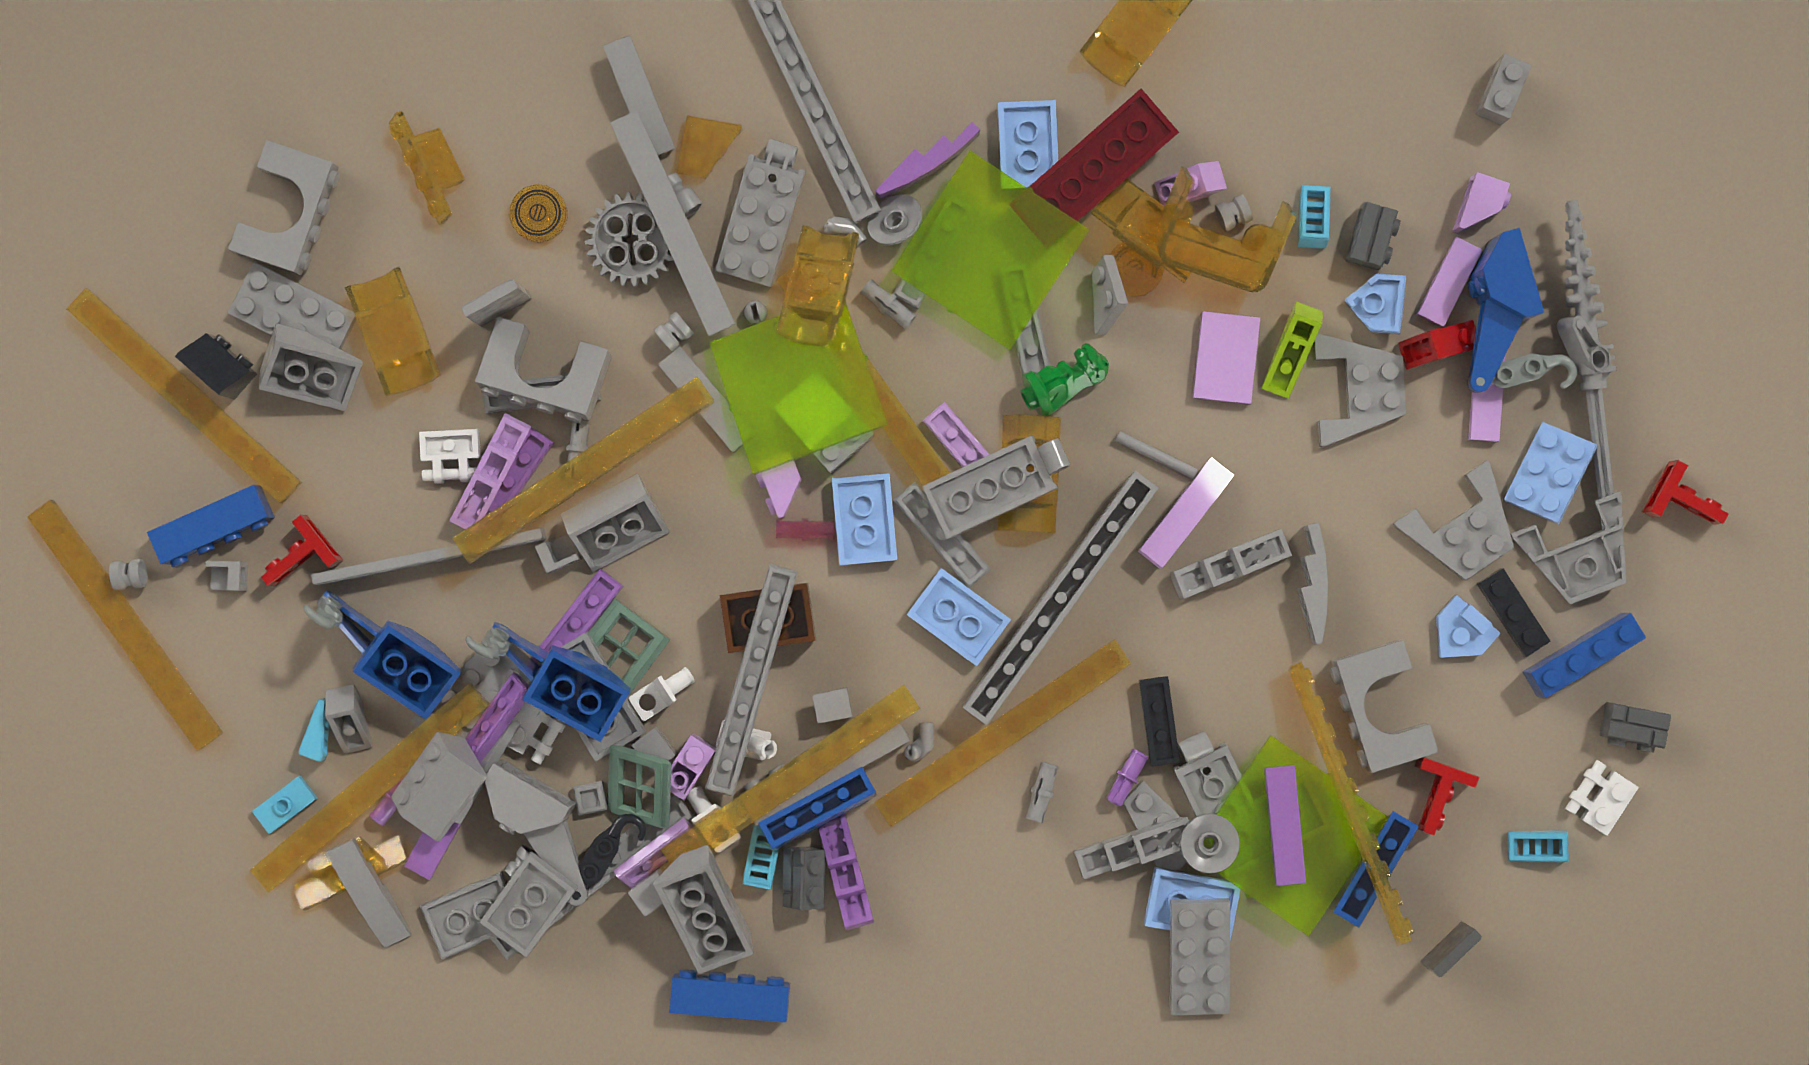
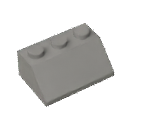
M639 474L561 513L569 537L592 572L670 532Z
M437 732L395 789L391 798L401 817L435 841H441L485 781L487 775L464 737Z

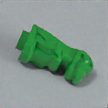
M1085 343L1081 346V349L1075 350L1076 363L1071 367L1062 360L1056 367L1046 366L1038 373L1029 371L1022 374L1025 388L1020 390L1026 406L1030 411L1036 409L1037 413L1041 416L1052 415L1079 391L1086 387L1098 385L1105 380L1109 369V362L1106 357L1098 353L1093 346Z

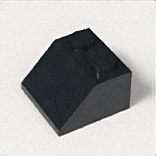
M206 333L175 355L180 362L214 392L233 400L238 397L257 375L251 369L254 364L243 354L240 353L238 356L229 349L232 344L220 334L215 337Z

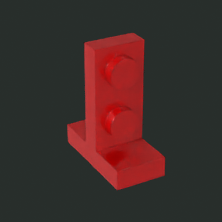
M1469 320L1445 328L1430 330L1398 342L1406 370L1473 350L1476 328L1474 321Z
M1679 460L1669 461L1642 512L1652 518L1661 517L1669 501L1714 525L1724 524L1729 513L1721 509L1722 505L1710 498L1703 500L1695 496L1697 492L1691 487L1683 484L1678 486L1688 465Z
M299 515L292 521L293 525L305 538V541L299 540L288 548L289 554L282 560L277 558L265 567L267 572L261 578L267 586H276L315 553L318 554L327 567L335 568L343 561L308 515Z
M1422 757L1416 760L1414 767L1434 773L1436 776L1419 822L1418 830L1435 835L1436 830L1439 831L1444 823L1445 814L1442 812L1445 803H1449L1454 794L1453 780L1476 788L1479 777Z

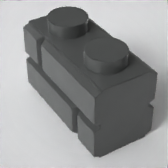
M1370 202L1361 204L1345 261L1375 270L1382 268L1383 264L1388 265L1393 252V248L1388 247L1391 236L1396 237L1401 220L1396 219L1398 211Z
M1607 702L1605 704L1600 736L1609 738L1608 744L1626 747V742L1637 743V750L1654 753L1655 747L1662 749L1666 747L1671 714Z
M813 847L784 848V893L782 907L797 910L823 909L825 849Z

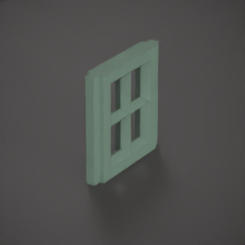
M613 599L589 632L597 647L600 646L604 639H607L617 647L616 651L607 661L609 668L622 651L635 660L623 678L614 673L631 688L629 695L670 641L664 634L616 599ZM621 616L634 625L622 643L608 634ZM638 629L651 638L639 656L626 647Z
M620 745L609 746L608 810L620 816L623 814L637 815L644 823L659 828L669 827L671 762L667 759ZM625 760L637 763L636 782L624 779ZM643 765L655 769V788L643 785ZM624 785L636 788V807L624 804ZM642 790L654 794V813L642 809Z

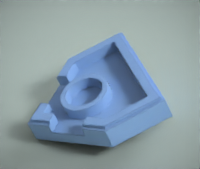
M1375 274L1367 283L1345 299L1348 306L1370 332L1400 335L1405 302L1406 276Z
M1454 595L1436 616L1439 658L1482 655L1501 634L1486 617L1471 604L1463 601L1458 595Z

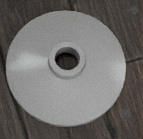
M903 194L894 195L880 202L878 205L881 212L870 216L868 220V231L875 242L886 246L896 245L910 238L918 229L922 219V209L913 197Z
M1216 814L1197 816L1186 825L1181 835L1180 846L1183 857L1191 867L1203 873H1217L1225 870L1234 862L1239 852L1240 842L1235 827L1230 821ZM1207 837L1213 839V845L1210 848H1205L1203 845V841Z

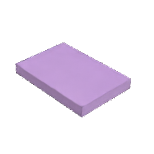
M1202 312L1192 398L1251 404L1260 318Z

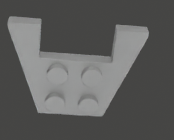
M1317 334L1313 343L1314 361L1344 359L1348 411V419L1318 421L1319 447L1327 446L1406 414L1403 356L1327 335Z
M1488 460L1464 475L1480 501L1435 532H1431L1417 509L1411 510L1392 523L1396 529L1402 531L1413 542L1432 554L1435 559L1463 580H1467L1514 548L1492 468Z
M1620 491L1594 500L1605 527L1604 530L1555 549L1546 550L1536 524L1510 533L1517 544L1570 604L1626 583L1622 495Z

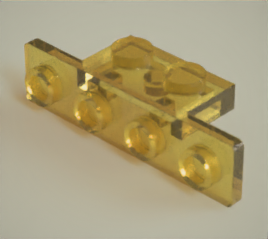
M396 112L389 121L391 136L394 140H397L402 150L403 160L407 166H410L415 176L416 187L425 196L430 215L441 225L452 215V211L441 190L461 184L465 178L440 128L414 136L403 112Z
M395 836L374 847H371L362 837L355 838L366 861L370 860L378 876L408 861L402 839L399 836ZM322 852L317 858L308 861L310 872L314 876L294 886L299 906L303 911L347 891L326 852Z

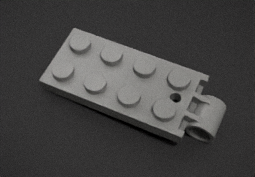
M770 139L765 151L764 160L756 158L755 155L749 153L715 269L716 271L772 287L805 175V170L792 169L798 152L797 146ZM771 175H776L777 179L775 182L769 181Z
M1029 436L923 485L922 487L946 539L953 538L1058 489L1050 475L1060 472L1071 465L1059 439L1051 440L1037 448L1034 436ZM1029 465L1034 467V471L1031 473L1026 471V467Z
M1205 731L1179 742V749L1187 764L1180 767L1177 765L1172 768L1195 816L1204 814L1222 816L1232 823L1238 833L1240 842L1239 852L1234 862L1222 871L1224 876L1229 878L1272 857L1270 833L1226 743L1220 744V748L1214 750ZM1204 767L1210 768V772L1208 774L1203 773ZM1207 837L1206 839L1210 847H1212L1213 839L1211 837Z

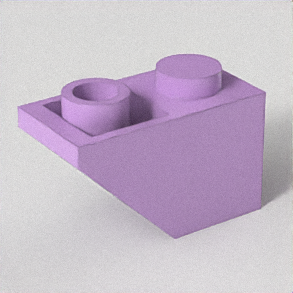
M1219 161L1199 163L1154 182L1162 210L1206 198L1227 189Z
M790 451L758 463L759 471L755 472L760 487H766L770 495L765 500L771 515L777 513L779 519L786 516L802 480Z
M694 733L690 735L671 765L670 792L685 800L713 758L717 748Z

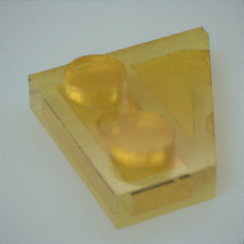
M687 116L677 173L707 179L716 163L727 152L730 144L742 132V125Z

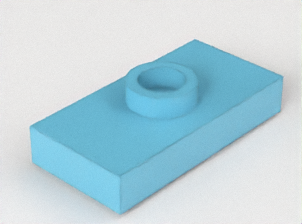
M300 775L252 812L268 834H272L318 798Z

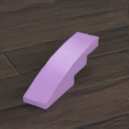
M506 413L504 414L450 522L474 534L477 533L531 428L530 425Z
M1211 457L1175 504L1168 510L1138 552L1159 569H1162L1234 475Z

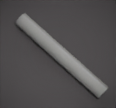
M1119 431L1115 439L1116 442L1191 479H1194L1198 471L1197 468L1122 431Z

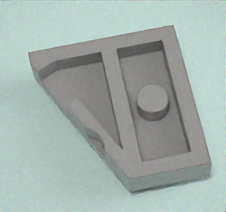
M1103 255L1092 270L1095 335H1106L1128 305L1114 255Z

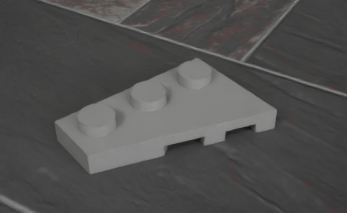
M1143 780L1127 795L1124 801V805L1137 830L1181 818ZM1182 851L1154 860L1158 868L1179 871L1187 862L1183 857Z

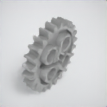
M627 192L625 200H622L620 195L616 194L614 204L605 199L604 203L607 209L602 210L596 207L595 210L599 214L598 219L589 218L595 226L594 228L585 229L587 233L592 234V239L584 242L593 246V249L587 252V255L597 257L592 266L598 267L602 265L600 275L605 276L611 272L610 281L614 283L620 277L622 286H626L629 279H631L634 287H638L639 279H642L648 285L650 275L659 280L658 270L661 269L668 272L669 269L665 262L666 260L674 262L670 255V251L647 201L644 202V195L638 193L634 200L632 194ZM629 214L633 215L632 233L638 237V241L633 243L636 265L634 266L631 264L632 245L626 242V238L631 237L628 221ZM648 216L652 219V227L650 230L642 232L639 228V222L643 217ZM620 218L624 224L621 232L613 234L610 229L611 222L614 219ZM651 245L654 249V256L651 260L644 261L641 258V250L645 246ZM622 247L625 250V258L622 262L615 263L612 253L616 248Z

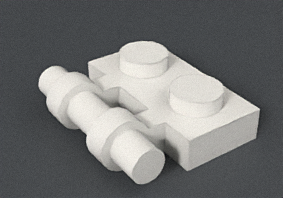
M479 429L419 432L421 461H432L433 466L432 470H422L423 482L434 481L435 484H441L445 480L470 481L477 467H470L469 459L481 458ZM443 460H458L459 468L444 469Z
M525 702L514 717V719L520 722V725L509 742L508 747L523 755L529 745L536 750L531 760L541 765L545 756L550 755L553 750L551 745L558 733L563 732L566 724ZM543 722L549 727L542 740L535 737V734Z
M1596 760L1592 768H1587L1583 775L1585 778L1577 791L1573 790L1569 798L1571 800L1565 809L1575 815L1580 806L1584 807L1586 810L1580 819L1603 835L1608 836L1639 787L1615 771H1611L1606 779L1603 778L1601 774L1607 766ZM1596 784L1600 789L1592 801H1590L1587 796Z

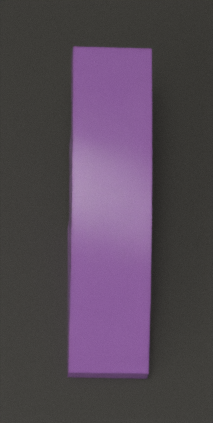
M971 122L953 142L943 135L924 156L915 148L875 190L876 196L882 199L932 175L969 146L980 135V129Z
M844 813L818 828L844 926L847 931L872 924L874 919L846 814Z

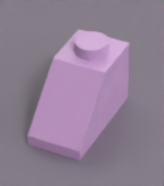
M1478 172L1471 176L1453 232L1459 233L1494 216L1502 209L1505 210L1511 198V193L1508 192L1510 183Z

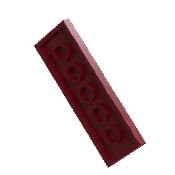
M1141 88L1016 197L1009 206L1047 249L1174 138L1179 131Z

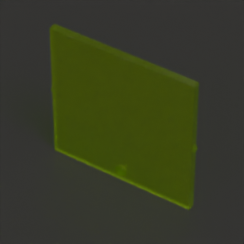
M969 150L891 271L948 308L947 311L949 313L957 314L1010 350L1090 229L1035 194L1032 187L1026 188Z
M842 292L709 342L730 403L729 410L733 412L754 475L888 425L867 364L868 356L862 350Z
M1270 735L1216 813V815L1222 816L1232 823L1238 833L1240 842L1239 852L1234 862L1225 870L1217 873L1244 891L1247 898H1254L1309 936L1389 817L1333 779L1331 773L1326 774ZM1295 765L1306 883L1277 886L1275 885L1264 768ZM1211 837L1204 839V847H1212L1213 839Z

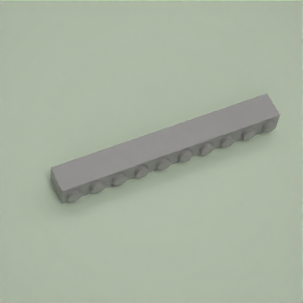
M1133 471L963 704L962 707L984 724L987 725L1159 487L1137 471Z

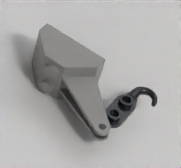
M503 759L494 762L486 774L485 784L494 819L500 822L499 827L512 835L516 832L519 834L523 833L539 858L578 886L568 901L571 905L579 906L583 904L588 898V887L601 881L619 850L621 831L626 824L632 823L638 827L639 841H643L646 835V826L639 816L634 814L618 816L609 828L594 839L580 863L566 820L570 817L576 806L575 801Z

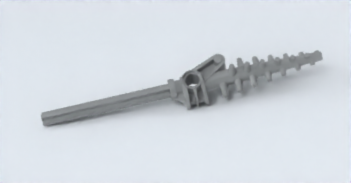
M1578 200L1567 201L1565 204V212L1568 215V221L1565 222V231L1569 232V240L1565 241V249L1570 251L1571 258L1565 260L1566 270H1572V276L1566 278L1565 282L1566 288L1573 289L1574 294L1567 296L1565 301L1566 307L1575 308V317L1560 319L1557 323V330L1570 359L1576 366L1577 374L1582 375L1580 391L1586 390L1592 443L1597 444L1593 457L1599 499L1614 493L1602 388H1607L1609 374L1612 371H1617L1616 365L1612 366L1611 359H1615V356H1610V349L1614 348V344L1601 345L1599 341L1598 329L1607 326L1608 322L1596 319V314L1604 312V304L1593 301V295L1599 294L1600 289L1598 284L1590 283V277L1594 276L1596 271L1594 266L1587 263V258L1591 257L1592 253L1591 249L1585 247L1584 244L1587 234L1586 230L1582 229L1581 220H1583L1582 211H1579ZM1601 520L1602 530H1604L1605 527H1604V525H1603V523H1602V520Z

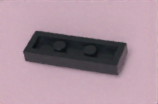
M1500 568L1477 583L1523 657L1529 656L1551 642L1504 568Z
M1168 676L1140 679L1138 682L1150 766L1180 763Z

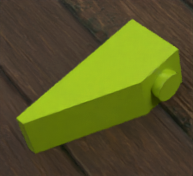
M1297 301L1295 302L1261 389L1289 399L1322 325L1323 311Z

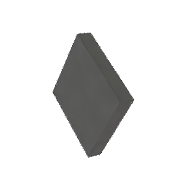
M1461 921L1420 962L1440 978L1482 939V936L1476 929Z

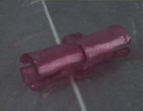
M802 518V521L776 520V539L802 538V541H808V538L834 539V521H808V518Z

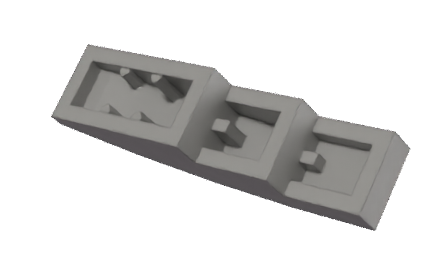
M628 35L603 45L629 113L637 110L657 155L675 149L631 36Z
M1314 523L1303 526L1311 554L1300 557L1307 585L1296 589L1311 643L1317 645L1323 642L1328 603V575L1326 552L1320 524Z
M1278 529L1169 574L1179 599L1182 600L1290 557L1292 554L1282 529Z
M1188 817L1131 831L1073 850L1083 879L1110 870L1114 872L1140 862L1144 864L1181 851V835L1189 823Z
M355 838L326 852L356 907L384 948L412 934L386 884L381 883L370 860L366 861Z

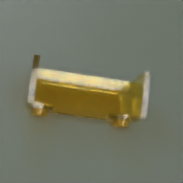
M1181 166L1163 210L1157 246L1161 260L1168 265L1248 292L1261 291L1268 284L1297 216L1288 202L1283 201L1272 227L1264 224H1254L1245 231L1241 241L1190 224L1193 216V207L1186 198L1193 184V179L1188 169Z

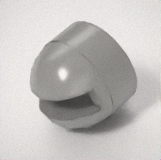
M751 301L744 308V316L751 324H761L767 317V309L762 302ZM752 305L757 306L758 319L753 317Z

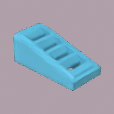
M1301 186L1298 247L1321 249L1327 247L1329 242L1331 187ZM1307 197L1323 198V202L1307 201ZM1307 209H1315V210H1323V211H1322V213H1313V212H1307ZM1306 221L1322 222V225L1306 224Z
M326 698L317 701L299 749V755L319 762L326 760L329 722L325 716Z
M754 825L742 884L771 889L779 849L773 851L768 842L758 841V835H765L759 825ZM756 847L771 849L772 855L755 852ZM753 860L769 861L770 866L753 864ZM751 871L767 873V879L751 876Z
M1509 831L1508 859L1509 861L1569 862L1568 831ZM1517 838L1523 839V854H1517ZM1529 839H1535V854H1529ZM1541 839H1547V854H1541ZM1553 839H1559V853H1553Z

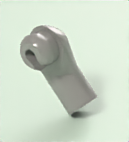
M831 217L823 228L825 234L829 237L836 236L837 234L847 235L855 247H858L867 240L855 222L849 218Z
M933 722L919 723V738L911 745H908L904 752L908 760L913 762L920 761L933 750Z

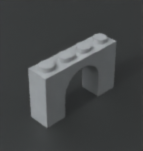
M266 140L257 168L265 173L292 181L299 187L304 200L302 215L293 227L280 233L265 232L238 222L228 250L301 276L303 270H307L310 265L311 254L309 252L312 243H316L320 236L321 227L319 223L322 215L325 216L329 210L330 199L328 197L331 188H335L338 184L340 177L339 167L333 162Z
M497 316L475 379L476 384L482 389L481 393L494 398H498L499 394L507 396L510 402L520 406H525L526 402L537 405V410L547 414H553L554 411L564 414V418L573 422L580 423L581 419L590 421L612 358L609 350L580 341L567 377L553 387L535 388L522 381L519 374V363L530 333L525 324Z
M1404 640L1392 641L1332 660L1333 667L1330 668L1331 677L1335 685L1339 684L1342 695L1339 696V702L1343 712H1348L1351 723H1348L1347 727L1351 739L1357 740L1360 751H1356V756L1361 768L1365 767L1367 772L1374 773L1438 753L1430 724L1422 723L1396 732L1385 733L1373 727L1365 714V695L1374 682L1383 677L1412 669Z

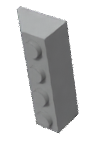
M705 845L681 854L653 884L698 974L753 955L752 933L709 846Z

